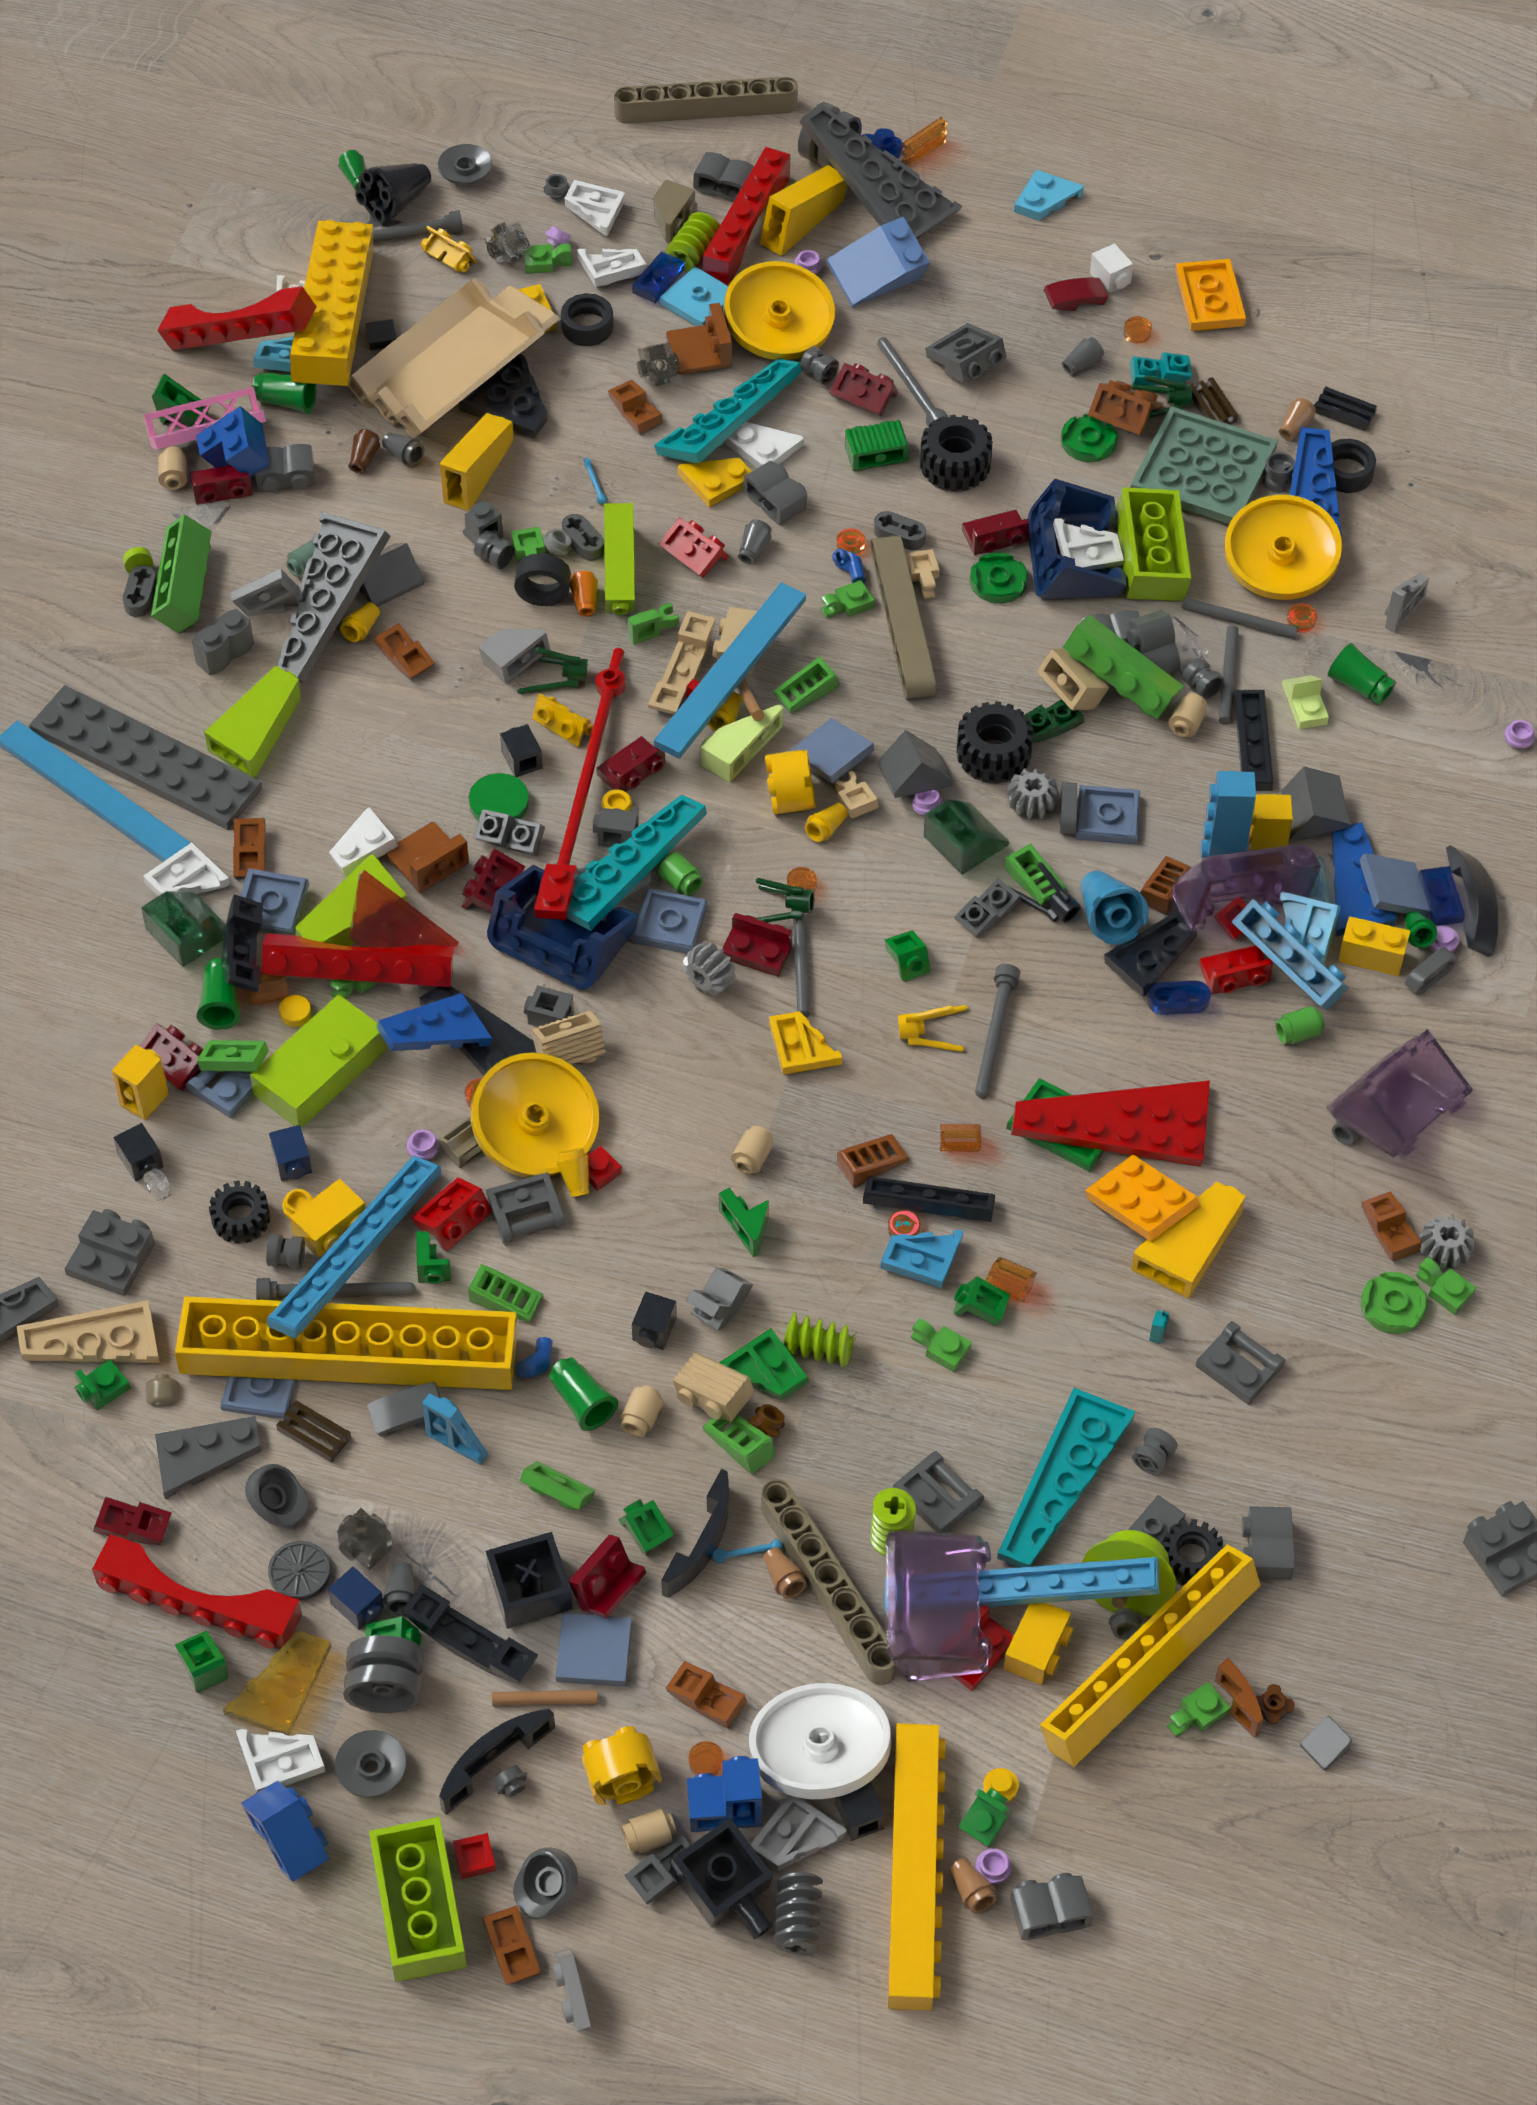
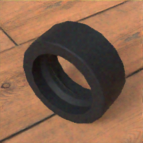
M583 293L569 298L563 304L560 313L561 329L563 335L570 342L582 346H592L602 343L612 334L614 327L613 309L604 297L597 294ZM589 313L600 316L602 321L595 325L583 326L574 323L572 319L580 314Z
M1339 439L1332 442L1333 462L1338 459H1351L1357 461L1365 468L1356 473H1347L1334 467L1336 491L1355 493L1366 489L1374 476L1376 466L1374 451L1367 444L1355 439Z
M545 553L530 554L522 558L517 564L514 588L517 595L524 601L537 606H554L563 602L568 596L571 571L569 565L561 558ZM543 575L551 577L557 582L547 585L538 584L531 581L528 577Z

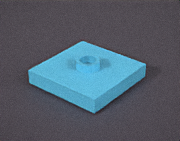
M695 266L660 296V304L695 326L705 325V317L709 316V304L720 303L723 312L728 286Z

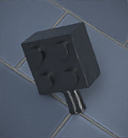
M731 1818L672 1858L669 1871L711 1928L731 1914L739 1916L754 1939L760 1938L773 1927V1924L769 1922L754 1901L758 1895L770 1887L773 1875Z

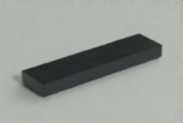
M1235 690L1234 704L1240 771L1255 772L1256 791H1272L1273 774L1265 690Z
M868 1176L863 1194V1204L991 1222L996 1195Z

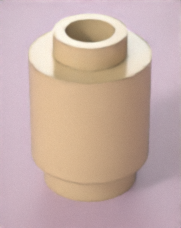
M175 446L164 448L158 457V481L161 486L170 490L182 488L187 483V458L183 451Z
M1189 693L1180 699L1169 719V727L1174 734L1179 737H1193L1196 734L1207 713L1206 700L1195 693Z
M752 1126L742 1135L731 1155V1160L739 1172L743 1174H756L761 1170L773 1147V1136L767 1129L761 1126Z
M648 1385L633 1389L620 1416L622 1420L620 1427L623 1431L639 1438L644 1437L646 1432L651 1431L664 1404L660 1392Z
M661 1808L629 1819L628 1824L621 1826L624 1841L630 1854L636 1851L642 1854L672 1843L671 1835L677 1834L671 1814L664 1815Z

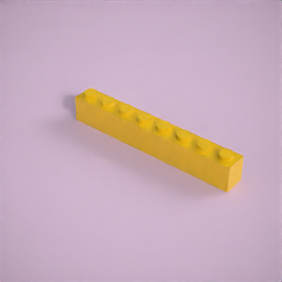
M1228 1544L1221 1549L1040 1724L1049 1752L1075 1767L1261 1586L1253 1558Z
M896 1724L888 2009L932 2011L933 1998H940L941 1976L934 1975V1963H941V1941H935L934 1936L935 1928H941L942 1906H935V1894H942L943 1872H936V1860H943L944 1839L937 1838V1826H944V1804H937L938 1793H944L945 1771H938V1759L945 1760L946 1738H939V1725Z

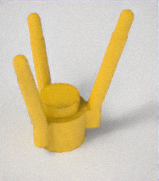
M946 1006L919 1013L898 1014L900 1040L908 1039V1046L921 1045L963 1052L965 1050L963 1046L919 1038V1035L925 1034L924 1020L967 1011L968 1006Z

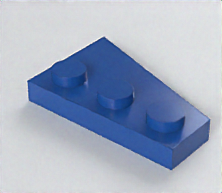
M462 993L378 1020L377 1025L378 1031L391 1051L430 1049L432 1045L450 1044V1048H462L463 1043H478L479 1047L490 1046L492 1037Z

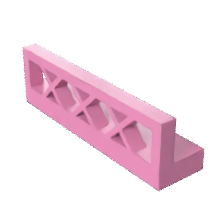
M254 387L143 414L151 447L153 449H161L197 440L196 435L222 419L230 411H234L235 409L232 407L237 398L245 395L249 396L252 411L248 412L259 422H266L264 411L259 410ZM231 399L228 405L222 402ZM219 403L226 408L220 419L213 420L205 415L211 404ZM204 406L201 412L195 409L197 407ZM190 409L199 416L193 426L186 427L179 423L178 420L183 411ZM177 413L174 419L168 416L170 414ZM163 416L172 422L166 433L155 435L152 419ZM203 418H205L206 420L209 421V422H205V423H201V424H200V422H201V420H202ZM175 425L181 427V429L172 431Z

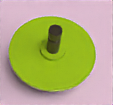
M1122 1530L1113 1533L1106 1540L1092 1546L1084 1555L1082 1563L1157 1557L1159 1561V1594L1094 1600L1114 1613L1122 1608H1130L1142 1617L1155 1614L1174 1596L1176 1590L1175 1575L1169 1564L1168 1554L1162 1544L1146 1533L1136 1530Z

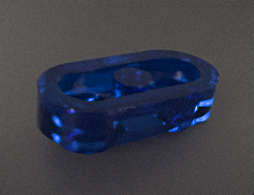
M1197 980L1159 982L1150 988L1147 1003L1154 1013L1160 1015L1200 1013L1208 1008L1211 991L1205 983Z

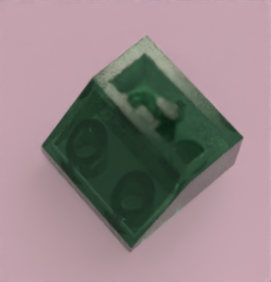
M948 799L925 814L923 836L961 875L1009 845V840L969 802Z
M165 891L141 907L145 929L182 967L224 940L226 924L194 892Z

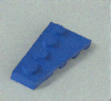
M1301 427L1290 495L1305 498L1322 507L1337 524L1342 540L1330 430Z
M1363 822L1350 824V828L1332 832L1335 905L1341 907L1335 927L1336 936L1344 935L1349 916L1393 927L1396 926L1397 922L1395 912L1376 909L1373 906L1359 861L1364 853L1374 855Z

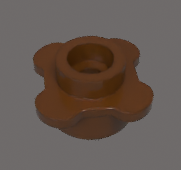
M770 1404L757 1407L755 1409L756 1415L750 1418V1423L764 1434L777 1438L780 1435L779 1429L785 1425L784 1414L777 1407Z
M1276 1684L1269 1685L1264 1694L1256 1696L1262 1717L1270 1724L1279 1723L1286 1713L1293 1712L1295 1708L1294 1701L1286 1698L1281 1692V1687ZM1276 1702L1277 1706L1273 1707L1270 1703Z

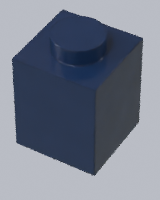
M300 1125L269 1133L271 1148L281 1181L299 1179L304 1175L312 1173L310 1156Z
M353 1566L328 1588L330 1604L359 1630L366 1623L374 1622L382 1613L384 1608L382 1592Z

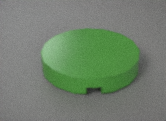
M1385 1272L1367 1282L1361 1295V1310L1365 1319L1374 1328L1391 1334L1406 1333L1421 1324L1427 1310L1426 1293L1422 1291L1418 1286L1419 1283L1414 1278L1400 1272Z

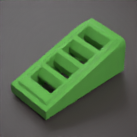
M819 656L776 688L773 694L790 713H793L830 693L840 686L837 675ZM819 675L823 678L820 682L816 678ZM811 681L814 686L810 688L806 682ZM799 686L805 691L802 695L796 689ZM791 692L796 699L792 702L785 695L786 693Z
M1030 843L1007 856L1004 868L1040 905H1043L1056 893V890L1053 888L1045 894L1041 892L1042 889L1051 884L1039 869V862L1046 866L1064 891L1067 888ZM1027 863L1030 865L1025 869L1022 868ZM1034 870H1036V871L1038 872L1037 874H1035V875H1033V876H1031V877L1028 875L1029 873L1033 872ZM1041 878L1045 879V881L1038 885L1034 883Z
M483 1264L480 1265L468 1289L470 1302L494 1311L516 1312L517 1319L527 1323L531 1322L543 1298V1293ZM489 1284L487 1290H484L485 1285ZM498 1288L502 1289L499 1297L495 1296ZM514 1293L515 1296L512 1302H507L509 1295ZM523 1297L528 1298L524 1308H519L518 1306Z
M738 1414L731 1422L733 1425L724 1432L720 1430L729 1422L722 1418L719 1420L712 1418L702 1426L707 1435L751 1474H754L775 1456L772 1439ZM739 1431L741 1432V1433L738 1434L735 1438L731 1439V1438L734 1437Z

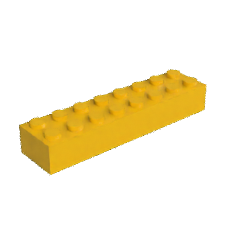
M318 220L304 289L317 307L305 331L294 333L290 352L291 382L348 386L374 252L373 224Z

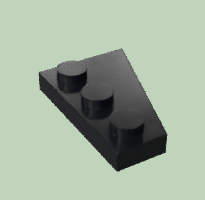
M1176 911L1142 931L1134 939L1120 944L1105 953V964L1144 997L1197 937V927L1179 911Z

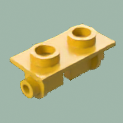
M429 226L426 227L431 234L429 238H424L421 242V247L426 254L440 261L443 255L447 253L442 262L457 272H466L469 268V261L475 264L478 263L472 255L473 249L463 241L456 243L452 240L451 235L441 228L436 231Z
M541 693L538 694L532 719L576 747H579L582 735L588 736L592 733L593 725L591 720L583 718L575 712L571 713L569 708L556 701V698L553 696L547 697Z

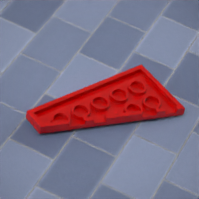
M1210 1080L1016 1101L1011 1135L1201 1167L1204 1158Z

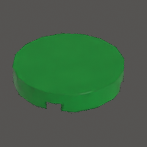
M1083 414V417L1076 418V416L1070 418L1063 425L1061 431L1062 448L1069 456L1079 461L1098 462L1106 459L1115 451L1118 435L1114 425L1088 416V414Z
M991 553L979 558V562L971 567L970 585L973 592L985 601L1000 604L1012 602L1019 598L1026 590L1028 572L1021 561L1014 560V556L1006 553Z
M488 774L474 783L468 795L470 812L477 821L480 819L482 809L508 814L516 819H521L527 813L529 803L527 787L520 779L511 774Z

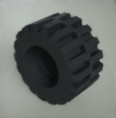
M950 415L949 418L943 416L938 418V422L932 421L929 424V428L924 429L923 436L921 437L920 469H922V474L925 478H929L931 484H938V488L941 489L950 488V491H956V489L965 491L969 490V486L975 488L979 485V481H985L987 474L991 470L992 435L990 432H987V427L984 424L979 425V420L975 418L970 420L965 415H962V417Z
M995 701V704L985 702L982 703V707L975 705L971 708V712H966L958 725L956 753L958 762L962 763V769L965 772L971 771V777L975 779L981 777L983 782L994 780L995 783H1001L1002 779L1010 781L1014 774L1021 775L1023 769L1028 767L1032 753L1033 726H1030L1031 721L1029 717H1024V712L1021 709L1014 710V705L1007 704L1005 706ZM999 740L1004 742V744L994 745L985 741Z

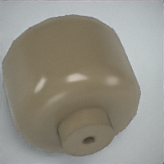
M157 1374L156 1379H151L146 1383V1402L152 1406L173 1405L179 1400V1383L177 1380L169 1378L168 1374Z

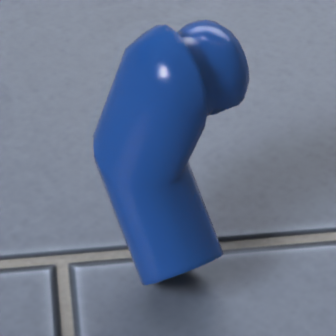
M844 549L834 551L832 560L835 562V565L850 573L852 583L861 580L865 584L866 577L861 558Z
M547 1337L538 1338L536 1340L535 1353L517 1362L515 1366L516 1374L524 1379L527 1377L534 1378L548 1371L551 1364L553 1341Z

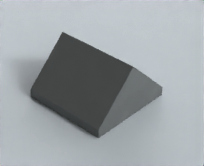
M394 543L382 550L359 589L368 602L379 607L424 585L423 577L408 544Z
M907 730L897 738L878 760V765L894 798L953 786V781L936 748Z
M1303 767L1280 791L1281 795H1291L1293 816L1290 831L1291 843L1351 827L1339 775Z

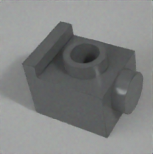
M488 500L475 503L472 509L464 514L466 528L463 530V534L474 545L484 532V528L497 534L499 539L503 537L502 514Z
M632 807V811H624L618 808H601L600 815L595 814L593 820V833L598 835V845L612 847L614 844L624 843L632 837L631 832L639 826V808Z
M537 985L533 996H528L524 1005V1014L527 1015L528 1024L539 1027L573 1016V994Z

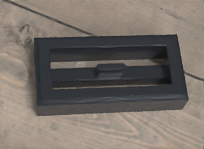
M1326 386L1323 389V394H1320L1318 401L1314 404L1316 413L1366 431L1377 411V405Z

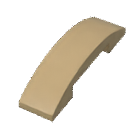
M687 611L678 632V643L662 681L657 682L648 708L674 715L686 701V686L691 679L696 680L714 630L716 622L714 617Z

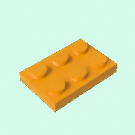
M1231 259L1176 263L1175 273L1190 331L1245 326L1246 316Z
M1131 1155L1085 1190L1089 1201L1149 1241H1153L1199 1206L1198 1198L1195 1194L1135 1155Z

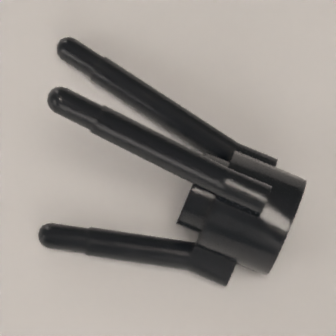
M1042 862L1038 863V867L1056 890V893L1048 901L1051 905L1050 909L1010 887L1020 895L1024 903L1047 915L1052 922H1055L1058 918L1064 923L1075 917L1081 908V905L1067 890L1064 891Z

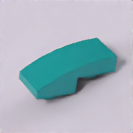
M1162 352L1159 360L1133 356L1129 363L1132 384L1159 385L1145 381L1144 376L1146 375L1174 382H1185L1192 378L1189 355Z

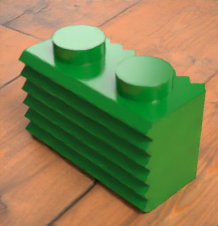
M898 419L895 422L893 420L891 422L883 421L880 424L875 423L873 426L871 424L869 426H855L852 429L848 428L845 430V450L852 471L908 461L909 444L901 421Z

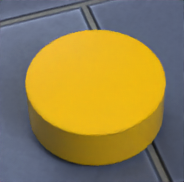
M611 790L602 797V808H618L624 811H632V799L623 790Z
M291 995L283 999L279 1005L282 1022L290 1027H300L306 1024L311 1018L309 1001L300 995Z

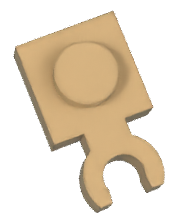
M853 771L848 772L849 781L842 782L838 779L834 782L839 802L847 809L851 819L879 808L877 797L865 781L857 783V777Z

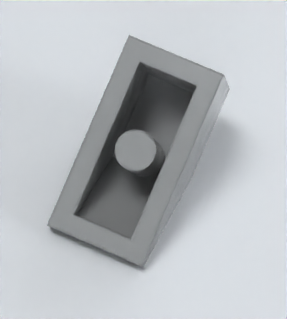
M501 629L495 635L485 639L483 644L479 646L483 664L507 684L543 656L535 652L537 647L550 650L547 633L543 629Z

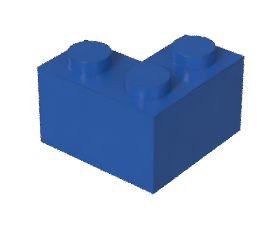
M241 406L196 435L200 456L215 468L231 465L240 473L248 472L251 477L270 464L263 425Z
M735 1756L728 1761H722V1776L701 1773L694 1776V1778H687L691 1832L712 1831L729 1818L732 1819L738 1829L762 1827V1795L758 1758L750 1759L747 1756Z
M276 1781L241 1802L256 1833L267 1843L281 1872L292 1882L329 1860L324 1849L328 1845L327 1839L318 1826L313 1828L309 1817L313 1815L311 1808L304 1797L299 1798L292 1787L287 1789L279 1781Z

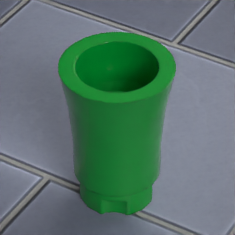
M258 373L253 379L252 387H254L257 401L290 408L305 414L311 413L316 401L317 384L291 382V375Z
M1349 643L1343 648L1333 661L1327 677L1344 684L1378 705L1387 700L1396 685V681L1389 677L1387 672L1368 659L1353 643Z
M222 958L212 959L205 966L201 999L196 1015L200 1024L214 1030L232 1028L241 1019L237 987L225 982Z
M570 1357L559 1360L552 1367V1371L548 1375L549 1379L573 1413L581 1430H595L611 1419L618 1408V1399L603 1388L582 1364H579L575 1358Z

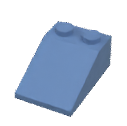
M904 216L879 226L826 260L851 307L923 278L930 263Z

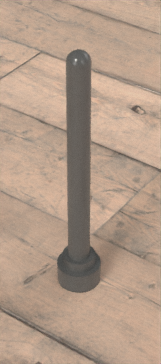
M460 210L449 212V215H444L443 219L374 230L373 242L428 233L427 226L436 231L439 228L446 229L447 232L452 231L453 234L464 232Z
M880 338L878 340L879 348L926 413L927 426L929 427L932 421L938 422L940 417L949 418L944 410L935 408L888 339Z
M1000 964L996 967L994 982L998 991L975 1090L976 1095L980 1098L988 1094L1010 991L1019 983L1021 971L1011 964Z
M257 1278L256 1300L277 1301V1297H287L297 1284H277V1281H271L270 1278ZM411 1282L345 1283L333 1297L412 1295L416 1287Z

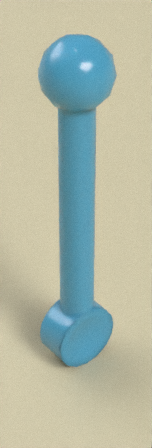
M590 458L583 459L585 469L588 471L597 493L596 501L598 504L604 505V503H607L608 498L601 491L592 468Z
M775 1539L771 1544L731 1551L718 1548L713 1552V1560L721 1564L725 1562L726 1558L765 1552L775 1547L780 1548L782 1551L784 1545L781 1540Z

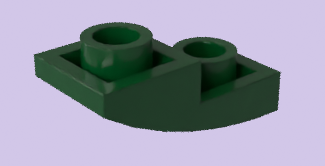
M1062 699L1046 709L1041 704L1024 715V717H1029L1031 721L1030 726H1033L1034 743L1054 738L1084 723L1083 714L1079 710H1071Z

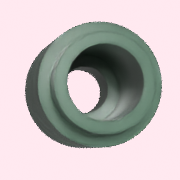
M313 540L288 553L286 565L293 576H297L300 579L303 578L307 560L314 553L315 546L312 544Z

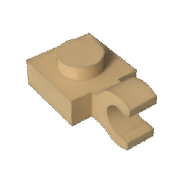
M933 549L905 553L912 582H920L923 600L935 598L933 588L936 585L934 578H939V567Z

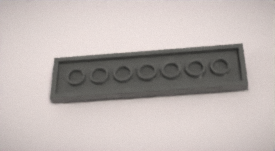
M66 685L60 689L29 725L32 731L45 740L226 830H229L234 824V819H238L262 790L261 781Z

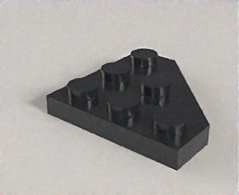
M521 354L517 355L459 402L460 410L480 418L486 413L503 417L512 421L513 431L531 438L536 437L548 420L547 410L539 396V390L534 377L531 376L525 356Z

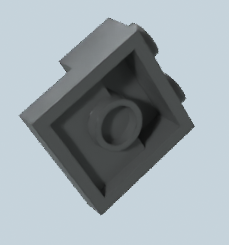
M969 323L925 348L927 358L944 365L947 376L963 383L978 379L983 371L1001 365L1007 357L1002 337Z
M104 1209L102 1213L93 1210L78 1235L80 1243L67 1263L65 1272L70 1277L125 1296L155 1245L152 1231L143 1221L134 1219L129 1223L121 1220V1217L113 1210Z
M1512 1501L1504 1503L1495 1511L1496 1516L1488 1520L1484 1516L1474 1519L1467 1526L1468 1530L1463 1541L1467 1550L1502 1597L1537 1579V1519L1524 1501L1516 1505Z

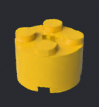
M795 750L765 755L767 773L772 772L769 774V778H767L769 795H776V797H771L773 814L814 809L816 803L808 750Z
M634 1726L622 1727L615 1732V1735L603 1740H591L582 1747L584 1752L582 1764L594 1801L600 1805L607 1806L606 1800L616 1799L617 1805L636 1801L654 1790L653 1783L656 1780L659 1783L662 1781V1775L649 1737L646 1734L636 1732Z

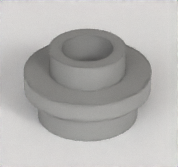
M555 528L547 532L543 537L545 547L551 554L564 556L570 551L571 538L563 530Z

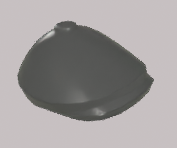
M268 1464L255 1470L249 1476L245 1485L246 1497L253 1510L270 1524L283 1528H291L304 1518L308 1507L307 1495L295 1475L289 1469L279 1464Z
M552 1847L537 1849L526 1858L514 1882L513 1895L516 1904L527 1916L537 1920L543 1919L566 1905L575 1891L578 1880L577 1868L573 1860L567 1853Z

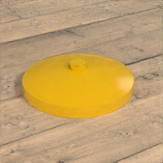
M769 261L746 268L732 280L726 291L723 315L730 334L748 351L768 359L793 360L803 357L804 353L812 346L820 348L825 343L833 327L835 305L829 289L814 273L796 264Z
M1293 495L1266 496L1244 506L1231 520L1226 531L1224 544L1226 563L1235 579L1251 592L1276 600L1298 599L1320 590L1332 579L1337 571L1342 552L1340 531L1333 518L1314 502Z
M522 1053L500 1061L484 1075L472 1099L470 1118L472 1131L479 1147L495 1165L519 1177L528 1178L546 1172L549 1173L550 1177L561 1174L557 1165V1161H559L558 1153L583 1148L586 1155L590 1150L598 1132L599 1107L592 1087L575 1067L552 1055Z

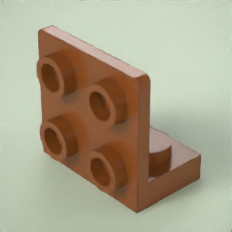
M720 303L709 304V316L705 317V325L666 332L667 342L678 375L732 366V341Z
M1109 380V383H1099L1088 416L1142 435L1151 409L1162 408L1164 403L1157 401L1158 395L1137 389L1133 392L1131 391L1132 385L1119 380Z
M430 822L397 842L398 847L385 854L388 860L418 893L423 892L469 864L467 840L461 834L450 839L435 822Z

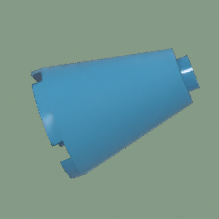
M1100 870L1091 871L1084 876L1080 888L1091 932L1097 938L1110 945L1123 944L1134 939L1138 935L1137 931L1142 924L1145 926L1148 921L1149 908L1143 895L1138 890Z

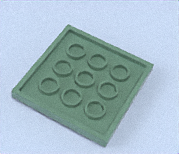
M1171 406L1130 488L1179 490L1181 509L1230 524L1236 513L1250 503L1266 471V460L1269 455L1275 452L1278 440Z

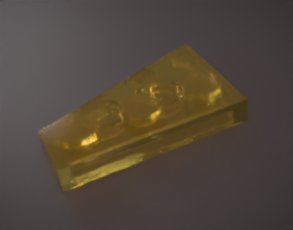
M298 1630L270 1659V1664L257 1678L253 1677L245 1685V1690L234 1702L231 1700L224 1707V1715L270 1732H279L290 1736L331 1649L330 1641Z

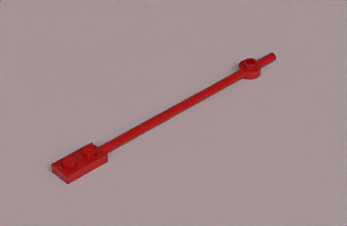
M621 648L613 650L609 668L599 672L595 678L597 692L601 695L558 862L557 864H546L534 908L536 918L562 920L567 918L578 875L577 866L570 865L612 700L614 697L621 695L626 689L625 676L620 671L625 654Z

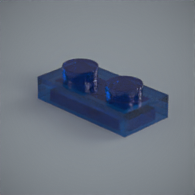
M661 251L634 282L632 293L657 303L660 296L669 289L685 270V261Z
M1450 866L1420 870L1419 877L1430 908L1429 913L1432 922L1436 926L1463 923L1465 912Z

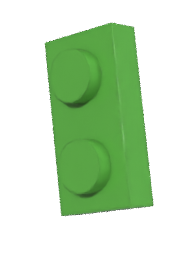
M209 1040L197 1059V1063L201 1071H258L269 1049L265 1041Z
M538 1461L524 1468L519 1480L529 1485L531 1491L540 1495H549L559 1500L558 1503L561 1506L572 1510H579L592 1502L596 1491Z

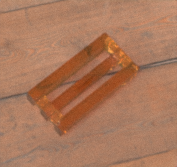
M940 117L902 143V147L905 148L902 150L904 157L901 162L910 167L946 143L947 121Z

